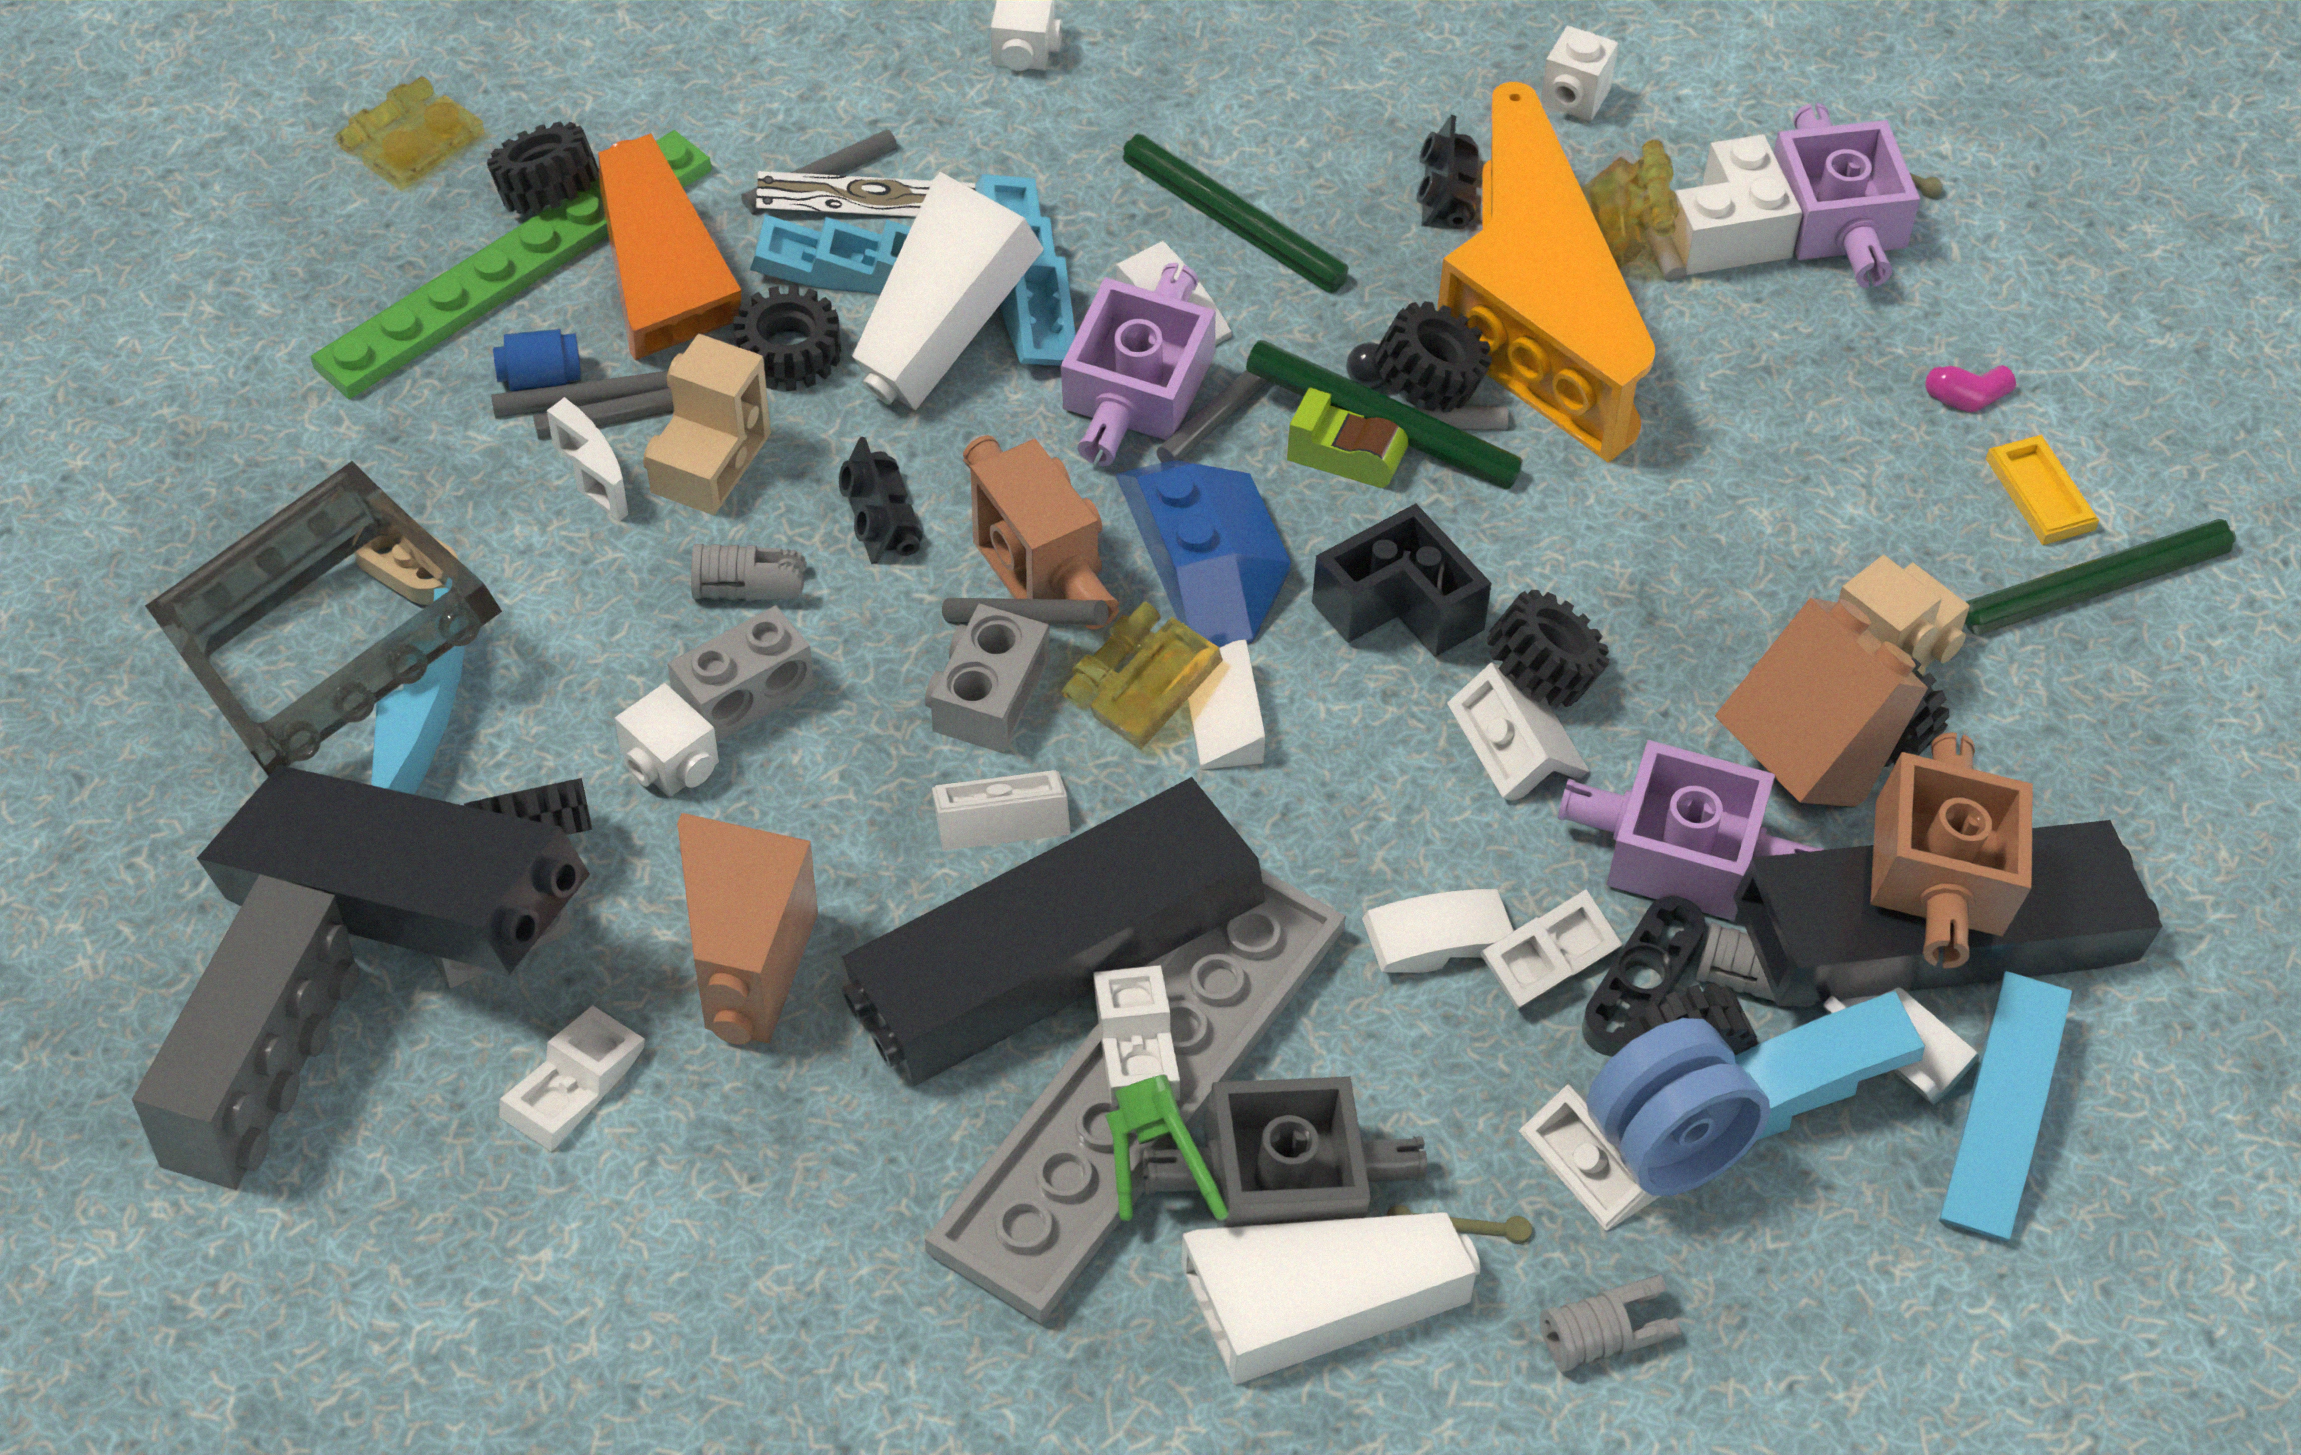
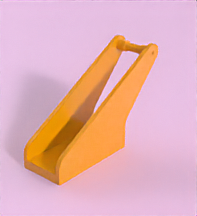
M1520 82L1503 83L1495 88L1491 101V159L1485 163L1482 171V231L1443 258L1437 311H1439L1442 304L1452 308L1450 316L1458 319L1459 315L1463 314L1469 319L1465 326L1469 329L1477 326L1483 334L1479 341H1488L1491 349L1487 355L1492 356V363L1486 375L1609 463L1631 446L1640 434L1641 419L1633 400L1637 382L1647 375L1653 366L1655 345L1535 90Z

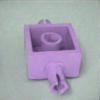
M1811 103L1801 107L1793 117V123L1797 130L1779 131L1774 149V155L1803 212L1794 248L1798 260L1847 255L1855 273V280L1859 286L1869 287V280L1865 273L1867 270L1873 287L1885 283L1892 274V266L1887 260L1884 251L1908 247L1920 197L1887 120L1833 126L1829 117V111L1825 105L1816 103L1815 109L1819 117L1817 120Z
M1168 263L1162 271V276L1154 292L1104 277L1061 364L1063 409L1093 418L1084 438L1080 440L1078 445L1079 454L1092 464L1101 449L1103 453L1099 460V466L1111 465L1127 429L1167 441L1182 426L1215 355L1216 310L1188 302L1192 292L1198 285L1199 279L1197 274L1186 265L1183 266L1176 281L1174 276L1178 270V263Z
M1647 740L1632 791L1626 790L1624 796L1576 783L1575 780L1568 779L1558 813V819L1564 821L1566 819L1614 833L1613 839L1616 840L1607 886L1657 900L1667 896L1683 897L1695 903L1704 913L1735 921L1738 911L1733 896L1752 858L1824 850V848H1814L1766 834L1767 828L1761 825L1775 774Z

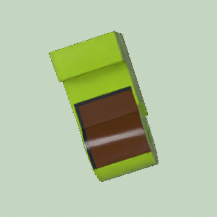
M1309 387L1289 424L1287 460L1378 488L1387 486L1409 445L1408 437L1403 429L1387 419L1377 417L1365 419L1364 416L1330 406L1331 394Z

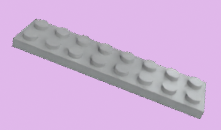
M1262 869L1261 875L1266 902L1144 966L1161 965L1170 1009V1033L1180 1079V1100H1176L1181 1113L1180 1117L1188 1132H1190L1207 1110L1212 1083L1228 1082L1344 931L1345 915ZM1099 1023L925 1238L927 1254L1040 1324L1044 1322L1121 1221L1116 1191L1113 1137L1105 1117L1106 1114L1120 1108L1119 1106L1111 1107ZM1136 1133L1128 1134L1133 1205L1144 1192L1145 1181H1148L1143 1180L1144 1149H1177L1171 1135L1149 1143L1139 1144Z

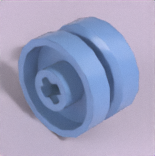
M1682 1018L1659 1025L1632 1040L1603 1067L1593 1080L1586 1099L1588 1115L1607 1142L1620 1149L1621 1160L1639 1187L1652 1196L1680 1194L1698 1188L1725 1172L1743 1157L1761 1136L1771 1114L1769 1098L1750 1073L1735 1064L1734 1052L1718 1031L1704 1019Z

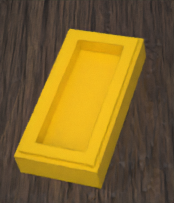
M2042 434L1988 449L1986 456L1988 464L2042 545L2096 530L2099 523L2098 517Z

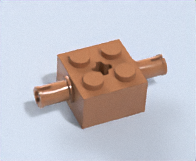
M985 435L973 440L963 452V457L965 458L963 462L971 470L973 543L1014 599L1104 600L1109 611L1106 623L1104 625L1085 626L1088 629L1096 630L1109 624L1119 612V602L1108 592L1098 578V572L1102 570V562L1098 553V533L1102 531V521L1094 503L1089 498L1082 499L1071 485L1069 474L1062 461L1057 457L1050 458L1036 438L1004 452L993 436Z
M1954 732L1941 734L1932 741V759L1901 752L1876 800L1871 905L1926 918V937L1923 955L1927 962L1936 966L1939 957V947L1943 946L1942 968L1958 967L1968 960V928L1999 936L2004 935L2031 890L2033 784L1974 770L1973 757L1975 745L1973 740L1963 734L1960 741V754L1957 755V733Z

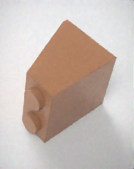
M1810 598L1714 715L1770 773L1775 774V778L1800 803L1855 807L1862 803L1870 793L1928 689L1911 672L1916 667L1914 661L1896 645L1887 641L1881 643L1867 630L1871 624L1870 619L1858 607L1844 599L1832 602Z
M681 813L677 826L693 955L705 1029L713 1031L718 1038L732 1044H746L750 1039L770 1044L818 915L811 841Z

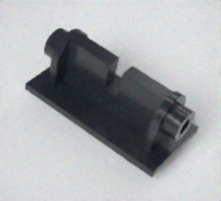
M1453 114L1450 115L1438 133L1432 131L1427 136L1420 151L1419 162L1425 165V176L1420 183L1416 198L1418 203L1423 204L1421 226L1428 227L1436 217L1441 220H1447L1448 225L1452 228L1462 229L1474 219L1476 214V187L1473 184L1477 180L1479 147L1471 136L1455 133L1456 116Z
M860 436L849 460L844 461L839 472L840 492L844 497L849 498L855 516V536L858 541L864 542L871 564L878 563L884 550L896 549L899 555L910 556L919 550L923 533L918 525L912 505L904 504L908 494L899 472L898 463L895 458L888 456L884 451L871 453L866 437Z

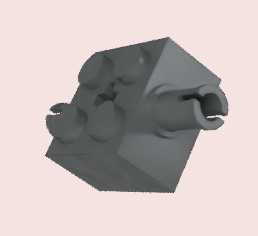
M1351 1076L1212 1083L1204 1122L1206 1144L1205 1148H1197L1228 1210L1226 1219L1218 1220L1216 1218L1217 1228L1365 1218L1371 1200L1368 1182L1404 1180L1420 1182L1426 1179L1427 1154L1426 1150L1419 1151V1149H1424L1425 1146L1422 1136H1413V1138L1362 1139ZM1144 1149L1143 1180H1148L1145 1181L1144 1185L1146 1194L1200 1190L1180 1149Z

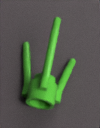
M1166 1074L1154 1076L1117 1090L1115 1096L1120 1109L1106 1114L1105 1117L1113 1137L1116 1191L1121 1220L1127 1222L1133 1217L1129 1133H1136L1139 1144L1149 1143L1171 1135L1196 1180L1208 1208L1218 1220L1226 1219L1228 1210L1180 1117L1181 1113L1168 1076Z

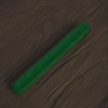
M1135 134L1130 141H1126L1124 144L1123 160L1125 163L1328 293H1334L1346 283L1349 270L1346 263L1147 136Z
M1258 340L1249 353L1246 364L1248 372L1302 397L1305 396L1309 387L1331 394L1330 406L1364 416L1365 419L1376 417L1387 419L1403 429L1408 437L1409 446L1503 489H1510L1519 476L1523 464L1520 456L1265 340Z
M2216 519L1966 601L1970 608L1964 624H1966L1968 630L1973 635H1981L2230 553L2233 543L2236 541V535L2230 529L2226 520Z

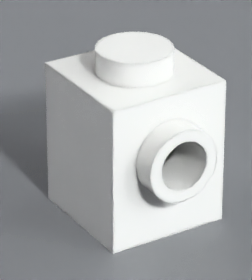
M997 0L991 25L992 65L1006 66L1016 71L1026 69L1046 70L1049 52L1059 53L1062 39V20L1055 19L1054 0Z
M1567 25L1546 59L1541 104L1591 122L1611 89L1618 42Z
M663 683L615 717L620 753L624 755V761L628 770L641 785L647 787L654 783L669 798L685 786L693 788L702 784L711 775L715 765L719 763L714 727L666 683Z

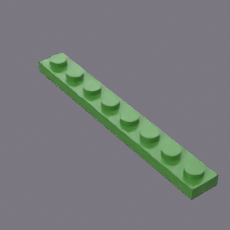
M672 130L656 140L682 188L712 171L710 157L676 130ZM600 177L597 181L591 182L592 187L587 192L577 191L578 198L571 202L568 199L560 201L561 206L554 209L550 206L310 356L313 368L350 400L603 240L609 234L600 189Z

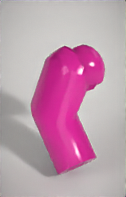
M1999 365L1981 376L1955 366H1939L1928 373L1925 388L1931 397L1937 398L1948 406L1965 412H1977L2012 392L2016 388V379L2013 372L2004 365Z

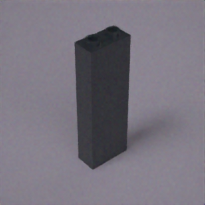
M282 765L277 766L197 857V860L225 899L239 906L243 905L260 874L335 895L343 924L347 927L348 934L508 975L513 972L590 875L562 827Z
M1190 777L843 955L842 958L850 983L841 987L842 993L849 1009L859 1023L868 1019L871 1021L875 1028L871 1032L872 1039L885 1064L889 1068L899 1064L915 1087L1095 992L1094 972L1143 967L1266 902L1259 858L1193 777Z
M2111 820L2032 828L2031 890L2003 936L1968 928L1969 958L1963 965L1954 968H1942L1943 946L1939 947V957L1936 966L1931 965L1925 960L1923 948L1926 937V918L1871 905L1874 845L1754 857L1751 859L1733 896L1778 1007L1827 1001L1831 995L1837 1000L1882 995L1899 987L1907 992L2000 981L2003 979L2005 971L2025 977L2100 969L2141 960L2163 927L2159 919L2157 906L2148 897L2133 867L2131 854L2127 847L2122 844Z

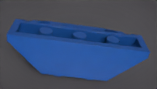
M1178 460L1161 462L1116 473L1117 481L1193 657L1208 654L1238 640L1246 639L1247 644L1252 643L1291 570V561L1251 474Z

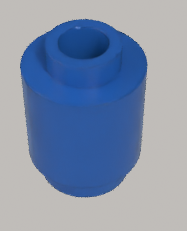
M561 329L504 334V346L493 347L497 383L509 382L510 392L565 385L569 381L582 380L576 333L561 334Z

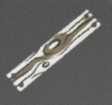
M758 171L756 208L916 217L932 181ZM960 182L968 186L969 188L975 190L976 183Z

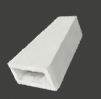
M938 173L931 183L852 356L867 376L862 382L863 385L874 396L886 404H891L894 399H897L911 409L917 410L1044 250L1024 217L946 174Z
M1447 1212L1200 1229L1185 1233L1182 1236V1269L1234 1385L1470 1303L1475 1276L1480 1274L1479 1258L1472 1241L1466 1234L1458 1236Z

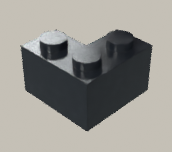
M1415 503L1316 555L1312 604L1348 643L1399 617L1436 657L1485 630L1492 583L1421 507Z

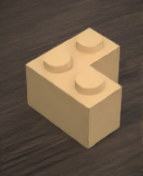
M698 333L684 354H677L670 364L667 374V385L671 388L673 418L661 435H655L649 441L644 453L643 465L648 472L650 493L715 516L770 436L771 429L763 356Z
M1883 554L1841 588L1839 599L1849 601L1870 619L1871 624L1867 630L1881 643L1884 641L1890 642L1903 650L1910 658L1914 657L1919 661L1921 666L1918 671L1922 675L1925 673V667L1935 659L1942 664L1948 662L1959 651L1966 639V634L1962 632L1970 605L1913 562L1903 569Z

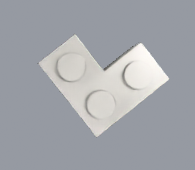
M1764 134L1712 142L1710 144L1702 186L1675 190L1668 232L1685 266L1687 275L1793 257L1803 212Z

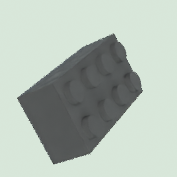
M261 874L258 876L132 1097V1102L160 1168L237 1190L246 1171H255L262 1164L268 1150V1130L278 1112L287 1113L292 1108L298 1095L300 1086L299 1073L308 1056L317 1057L322 1052L329 1036V1017L338 1000L346 1002L351 998L357 986L359 966L355 963L348 940V930L343 924L335 895Z

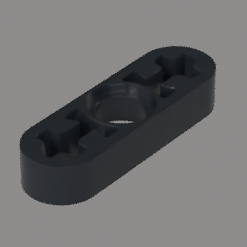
M1667 896L1656 900L1650 905L1586 1006L1582 1023V1034L1586 1043L1594 1051L1613 1057L1624 1048L1625 1030L1633 1029L1630 1022L1636 1016H1648L1645 1008L1653 1002L1659 1006L1665 1004L1667 1000L1665 996L1673 991L1701 945L1705 930V917L1695 903L1683 897ZM1674 920L1680 921L1685 925L1684 930H1679L1675 933L1666 952L1658 946L1664 926L1671 925ZM1635 966H1647L1660 975L1662 982L1654 988H1640L1633 985L1627 979L1625 972ZM1622 999L1630 1005L1627 1010L1624 1027L1619 1026L1613 1033L1608 1032L1602 1028L1603 1021H1609L1613 1018Z

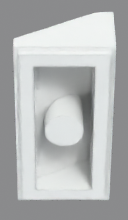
M1246 639L1227 644L1182 665L1200 769L1264 763L1265 733Z
M1052 770L935 785L932 788L942 851L1070 834L1068 799L1059 771Z
M1567 1084L1519 1132L1600 1225L1608 1231L1660 1196H1652L1639 1187L1622 1163L1620 1149L1606 1141L1589 1117L1586 1105L1587 1098L1582 1092Z

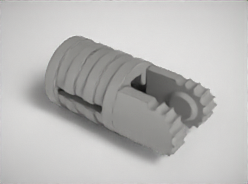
M694 544L691 564L692 599L710 598V600H720L722 598L736 601L738 599L755 601V599L779 600L783 598L784 600H793L794 597L798 598L799 594H802L803 576H805L807 566L806 557L801 555L802 552L789 549L782 550L781 548H757L755 545L739 547V545L722 546L721 544H712L708 546Z
M1712 922L1703 947L1696 980L1701 982L1708 981L1718 984L1719 987L1726 986L1733 988V991L1747 992L1751 996L1775 1001L1749 935L1740 932L1738 929L1724 928L1720 924ZM1815 1002V1003L1798 1004V1005H1794V1006H1800L1801 1008H1803V1007H1808V1008H1810V1005H1816V1002Z
M1654 1275L1602 1291L1596 1297H1588L1580 1300L1578 1303L1572 1302L1561 1306L1559 1309L1550 1307L1542 1310L1540 1314L1542 1337L1557 1369L1562 1373L1575 1369L1577 1364L1584 1365L1593 1362L1594 1359L1599 1360L1612 1356L1613 1353L1621 1355L1681 1336L1682 1333L1677 1318L1671 1320L1662 1318L1644 1324L1642 1329L1632 1331L1630 1320L1624 1304L1633 1301L1638 1304L1657 1298L1661 1292L1667 1291L1662 1275Z

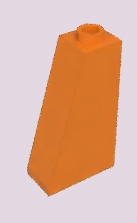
M650 133L633 140H622L613 144L610 148L598 152L602 201L629 350L634 360L693 339L698 333L703 335L732 324L734 316L739 317L738 308L741 306V289L653 135Z

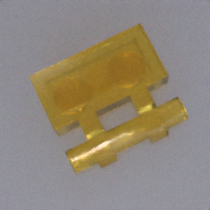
M420 76L408 85L400 83L389 90L386 94L387 99L372 110L365 108L352 115L348 119L349 125L336 133L335 138L341 149L347 153H350L364 142L368 144L369 147L361 152L363 165L402 191L485 132L483 121L446 95H443L429 106L423 103L434 95V89L425 77ZM402 116L407 119V121L391 132L386 129L387 126Z
M1659 140L1645 142L1642 145L1643 157L1634 164L1619 157L1581 188L1619 270L1626 264L1633 262L1648 248L1646 230L1653 226L1654 234L1659 237L1670 236L1676 230L1675 219L1678 217L1680 210L1677 194L1670 189V182L1674 176L1671 157L1665 153L1664 144ZM1647 190L1648 193L1641 198V194Z
M1142 602L1130 616L1122 615L1110 627L1111 637L1093 656L1087 654L1083 656L1072 668L1073 678L1060 690L1063 697L1077 707H1080L1093 692L1100 694L1090 704L1094 718L1140 750L1143 749L1223 661L1219 647L1174 617H1171L1156 634L1150 631L1161 619V616L1147 602ZM1129 653L1136 654L1119 674L1113 671Z

